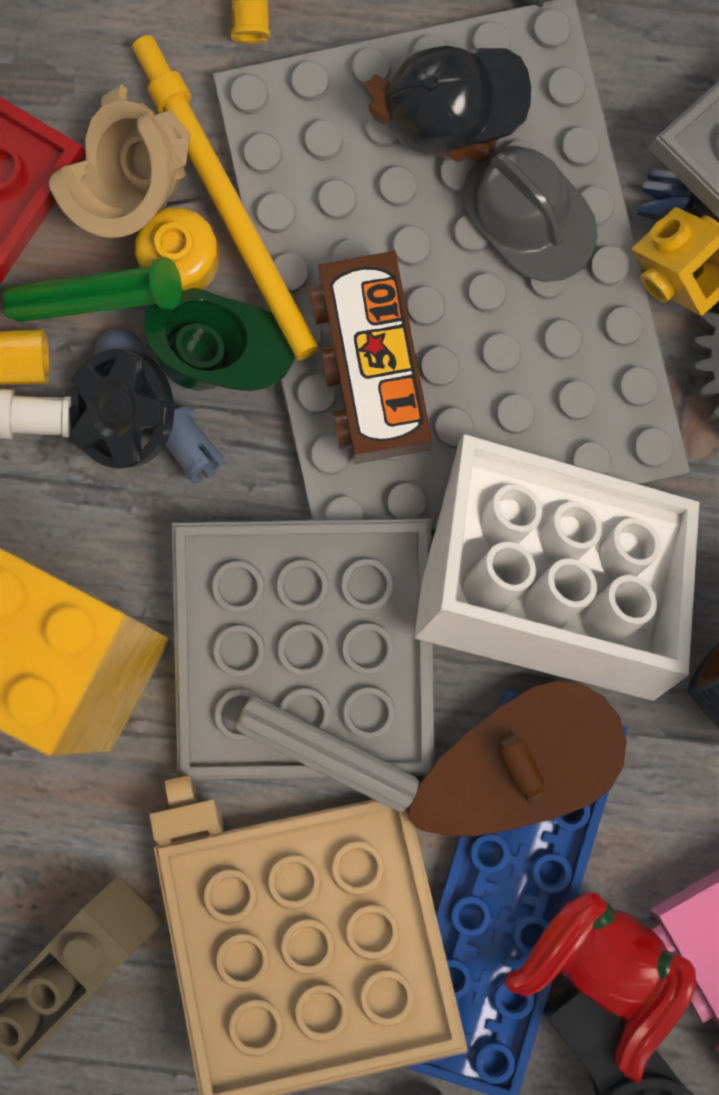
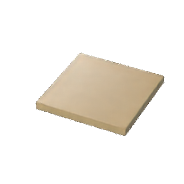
M373 799L154 847L200 1095H286L467 1053L468 1048L415 826L409 817V807L404 812H398Z

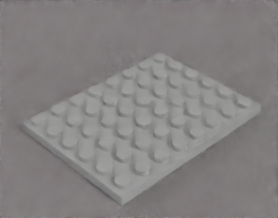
M576 0L544 2L542 8L534 4L213 73L241 202L319 346L318 352L307 359L299 361L294 355L292 366L286 376L281 379L312 520L430 518L431 533L435 532L459 440L464 434L642 486L684 477L690 473L646 288L640 280V275L642 274L641 267L631 250L635 243ZM452 46L465 50L506 48L521 56L529 72L532 87L531 105L526 121L512 135L500 138L496 142V148L516 145L541 152L555 163L557 168L585 198L595 216L598 236L593 255L582 270L565 280L542 282L525 277L512 267L474 225L465 211L462 191L467 173L477 160L464 157L462 161L456 162L454 160L438 158L434 154L422 155L420 152L400 142L387 125L374 120L368 107L372 101L366 93L365 82L367 80L370 81L373 75L389 79L408 57L433 47ZM396 251L432 444L430 451L354 465L352 449L339 450L332 412L344 410L339 385L327 387L320 349L332 347L328 323L315 324L309 287L320 285L319 264ZM263 297L265 310L272 313Z

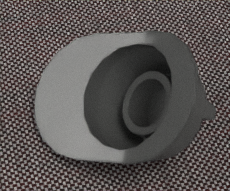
M516 145L496 148L494 152H490L488 160L484 162L477 160L468 171L462 191L465 211L474 225L512 267L525 277L542 282L565 280L582 270L593 255L598 236L595 216L585 198L550 158L534 149Z

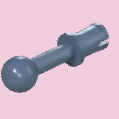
M113 328L105 331L97 339L94 346V356L110 349H131L144 354L140 339L133 332L123 328ZM115 361L104 366L101 371L109 374ZM144 373L143 391L156 396L149 378ZM174 405L172 431L165 446L181 465L191 483H198L203 479L200 471L206 479L222 467L225 458L194 421L196 418L194 409L191 406H183L177 409Z

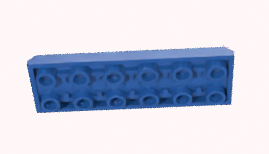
M505 689L498 708L520 695V693ZM623 726V730L626 736L628 727ZM609 791L591 805L556 819L509 831L458 837L435 913L468 1051L465 1054L404 1068L488 1095H519L552 981L541 991L530 996H522L506 988L504 984L506 973L521 968L551 920L566 903L578 897Z

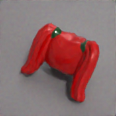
M584 893L561 908L538 939L526 962L520 969L506 973L504 983L506 988L513 993L530 996L544 989L560 973L565 975L580 993L593 1000L605 1011L623 1019L624 1030L615 1052V1059L624 1076L637 1083L642 1079L648 1059L671 1032L690 1004L696 988V969L690 960L678 955L676 952L668 951L661 938L650 928L641 925L634 916L620 910H613L611 905L597 893Z

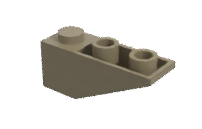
M119 875L87 903L0 994V1052L17 1069L164 922Z

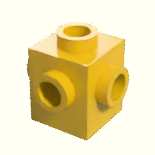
M675 206L631 250L644 271L640 275V280L654 298L662 303L672 300L702 317L719 301V223L710 216L703 215L699 218Z

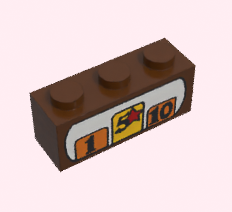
M396 251L319 264L320 285L310 286L309 293L315 324L328 323L332 347L320 350L327 387L339 385L344 410L332 412L339 450L351 448L354 465L430 451L432 436Z

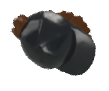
M452 46L433 47L408 57L389 79L373 75L370 81L367 80L365 82L366 93L372 101L368 107L374 120L387 125L400 142L420 152L422 155L434 154L438 158L454 160L456 162L462 161L464 157L483 162L488 160L490 152H494L496 148V142L500 138L512 135L526 121L531 105L532 87L528 69L521 56L506 48L465 50Z

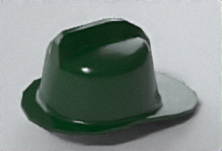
M191 288L182 290L181 299L176 308L163 310L157 304L149 305L145 312L143 331L148 346L157 357L163 372L171 381L183 388L201 391L220 386L241 391L260 390L271 387L283 379L294 362V354L273 314L257 306L224 298L205 290Z

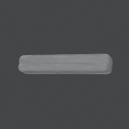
M251 697L246 702L237 720L236 728L240 733L398 812H404L411 805L417 793L419 781L415 776L257 697Z

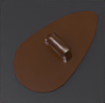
M553 681L531 687L497 708L463 735L436 761L421 781L417 793L409 806L410 821L416 828L425 832L445 836H479L509 831L556 819L591 805L613 787L624 767L627 740L620 716L604 696L580 683Z

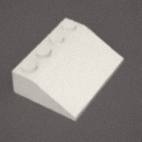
M464 434L459 440L422 578L414 638L654 701L689 675L699 502Z

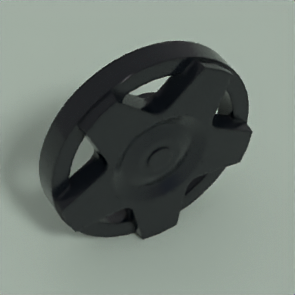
M131 349L106 350L96 354L85 364H81L71 380L73 387L70 406L72 424L70 432L79 449H83L99 464L116 469L138 467L155 458L168 441L174 421L173 393L169 381L159 365L149 356ZM115 361L109 374L101 371L104 366ZM144 373L149 378L156 396L143 391ZM155 427L150 440L141 450L142 430ZM106 442L110 453L102 448L100 443Z

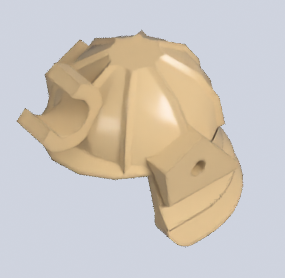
M122 84L102 97V107L91 118L85 138L86 161L62 167L49 180V188L64 214L86 232L106 238L124 237L139 231L152 220L158 211L167 206L168 200L177 192L182 179L186 177L184 166L187 161L191 135L171 110L156 115L144 103L127 101L126 94L128 89Z

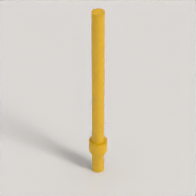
M152 35L140 37L133 43L132 50L150 82L147 91L159 113L171 110L191 134L188 155L296 359L300 361L313 356L318 352L319 346L189 104L192 95L179 72L170 69Z

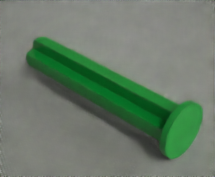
M168 257L155 259L152 265L148 267L9 286L2 294L4 301L2 310L6 318L15 319L18 322L157 304L163 310H170L176 308L180 302L182 295L181 277L175 263Z

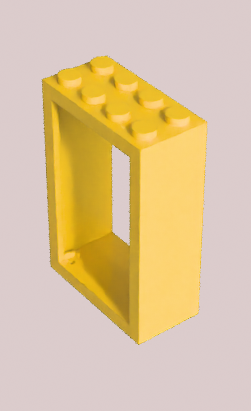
M0 549V730L49 756L111 751L171 639Z

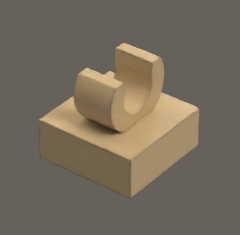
M190 775L164 781L170 809L149 814L154 840L158 845L225 831L222 813L214 799L199 802L196 785L192 783Z

